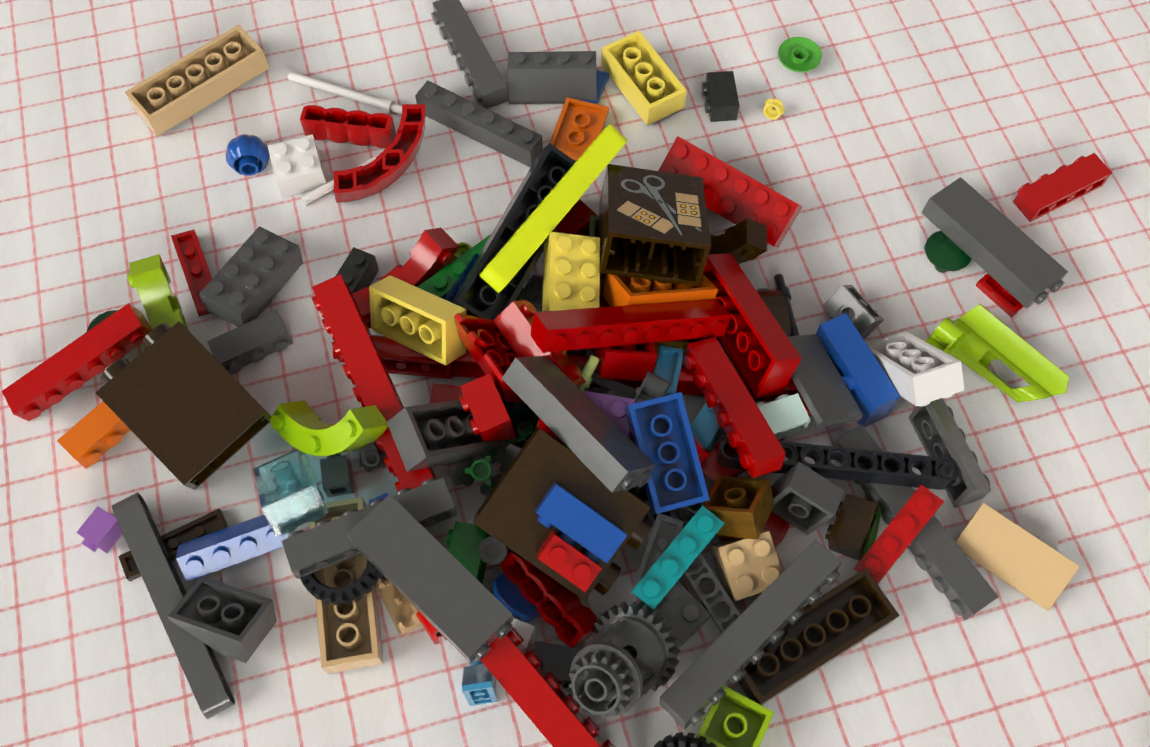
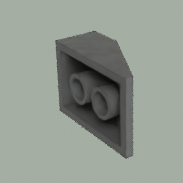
M203 576L197 580L168 615V619L220 654L247 663L277 622L272 599Z

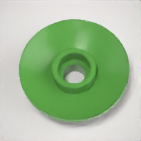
M792 37L780 45L778 58L787 69L803 73L815 69L820 64L822 52L814 41L804 37Z

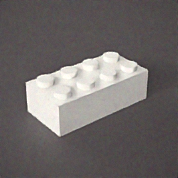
M908 332L867 344L899 395L915 406H926L931 401L949 398L955 393L964 391L961 361Z

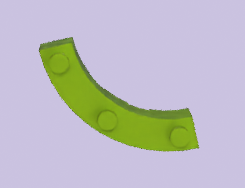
M160 254L130 262V273L127 274V279L131 288H136L150 327L154 329L163 323H167L172 327L180 321L188 329L177 295L171 296L172 291L169 286L171 279Z
M305 400L278 404L269 420L273 429L291 446L301 452L314 456H329L360 450L368 443L376 441L388 427L387 421L376 405L349 409L347 414L338 423L326 424L321 421L322 418L308 406Z

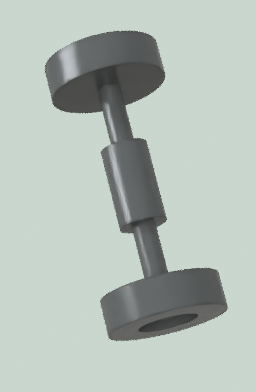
M493 536L484 539L479 546L480 558L489 565L500 566L509 553L513 551Z

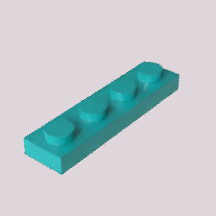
M702 505L631 593L654 611L724 523Z

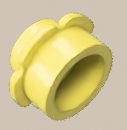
M770 98L765 101L763 112L767 118L775 120L784 114L785 107L781 100Z

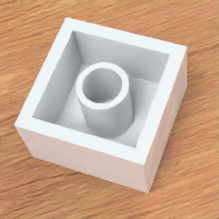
M313 134L267 145L275 180L282 198L312 191L326 183Z

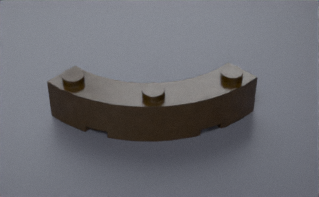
M746 218L742 222L725 229L724 234L714 236L710 233L711 249L709 255L731 253L738 264L754 260L767 251V226Z

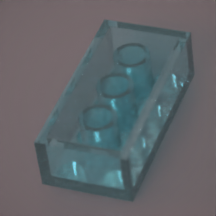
M296 449L253 468L261 509L275 536L292 533L298 526L306 522H315L328 513L318 479L306 453Z

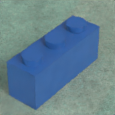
M554 482L535 509L539 515L537 520L549 529H552L553 526L563 532L561 537L573 546L576 543L586 548L584 554L597 563L600 559L608 563L627 536L624 530L557 482Z

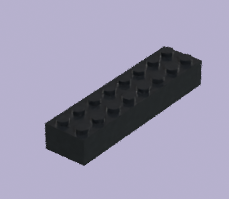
M550 143L539 152L451 302L465 308L466 315L494 320L506 307L517 299L544 251V243L547 238L499 293L479 276L576 162Z

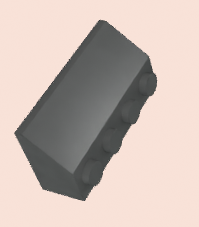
M596 51L508 52L509 104H564L566 97L577 100H597Z
M943 398L931 401L926 406H916L909 416V420L927 455L952 459L959 466L958 477L945 489L954 508L983 499L991 491L990 481L982 473L976 454L967 445L963 430L958 428L952 409L946 405ZM939 470L943 477L948 478L945 472Z

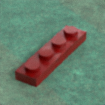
M195 229L171 235L198 316L211 314L204 307L199 295L212 280Z
M920 485L854 567V570L859 573L866 568L878 585L942 506L944 501L926 487Z

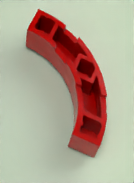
M402 104V116L397 134L392 143L374 161L363 167L361 165L352 169L334 171L336 203L351 202L372 196L392 185L405 173L414 161L423 140L425 104Z
M441 227L424 230L415 246L409 252L411 258L403 266L397 265L382 277L381 280L391 275L418 287L454 260V254L459 245ZM366 287L352 294L370 330L369 288Z

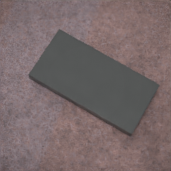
M817 334L789 336V340L802 357L791 378L818 426L859 421L863 414Z

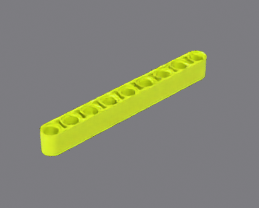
M611 123L597 136L480 273L479 276L496 292L499 293L511 281L628 140Z

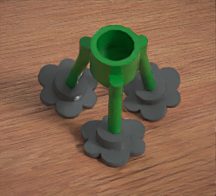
M503 440L504 444L488 454L484 460L474 462L471 459L453 463L454 466L448 469V475L454 478L456 485L463 483L466 486H470L474 483V479L484 481L485 483L480 486V492L486 495V499L503 476L498 474L493 477L491 464L496 462L498 464L502 463L508 447V441Z

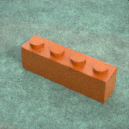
M102 401L61 436L57 442L87 469L89 466L97 463L101 456L111 447L116 446L130 429Z

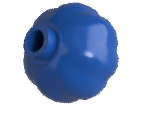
M242 134L230 140L227 145L226 162L238 174L252 176L267 167L270 158L268 146L259 137Z

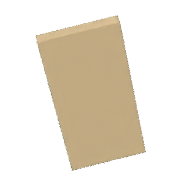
M983 502L955 540L967 557L1047 611H1049L1080 568L1079 565Z

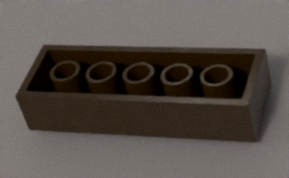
M866 568L820 596L813 605L808 604L801 609L803 611L802 616L793 625L789 622L782 629L785 631L782 637L775 644L769 642L763 648L765 654L756 664L750 662L744 668L746 673L738 683L750 700L763 706L888 626L900 616Z

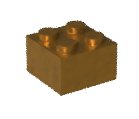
M718 476L708 494L710 500L702 504L724 523L717 532V536L757 540L775 506L769 479Z

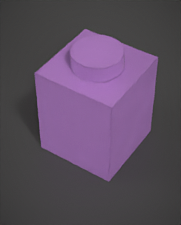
M98 506L76 532L84 538L82 541L84 546L94 552L99 548L105 553L109 552L123 534L116 517Z

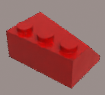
M456 313L454 319L459 338L486 375L490 373L502 398L507 402L524 404L525 402L502 380V377L518 355L493 320Z

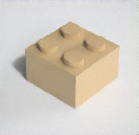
M762 530L758 540L736 537L710 546L724 590L733 601L764 592L783 573L770 531Z

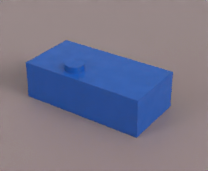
M847 313L820 324L816 334L863 414L862 418L857 421L858 424L866 427L886 418L899 400L900 395Z
M682 392L626 406L624 409L633 443L656 465L650 472L651 478L644 485L648 503L651 507V514H658L709 501Z

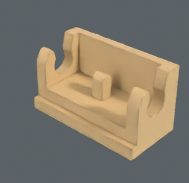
M379 578L377 582L378 587L376 588L399 635L401 636L422 625L416 616L418 610L387 579Z

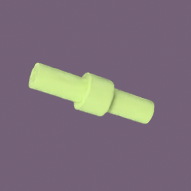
M592 354L582 371V377L586 381L579 388L582 392H584L585 388H589L593 380L591 376L600 361V358Z

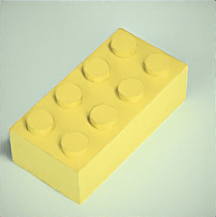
M640 31L602 47L601 66L606 73H609V77L647 126L685 108L687 90Z
M551 232L544 243L542 312L599 307L600 238Z
M391 275L369 286L371 330L443 365H448L466 353V346L458 336L454 319L456 313L466 315L465 308Z

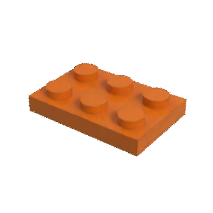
M566 97L550 144L577 161L603 131L609 114V107Z

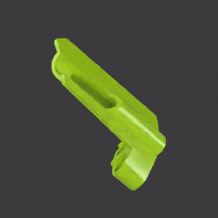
M981 304L954 321L947 317L925 341L960 360L964 365L1016 402L1044 399L1064 394L1067 391L1070 376ZM999 359L1030 385L1012 388L989 369V363Z

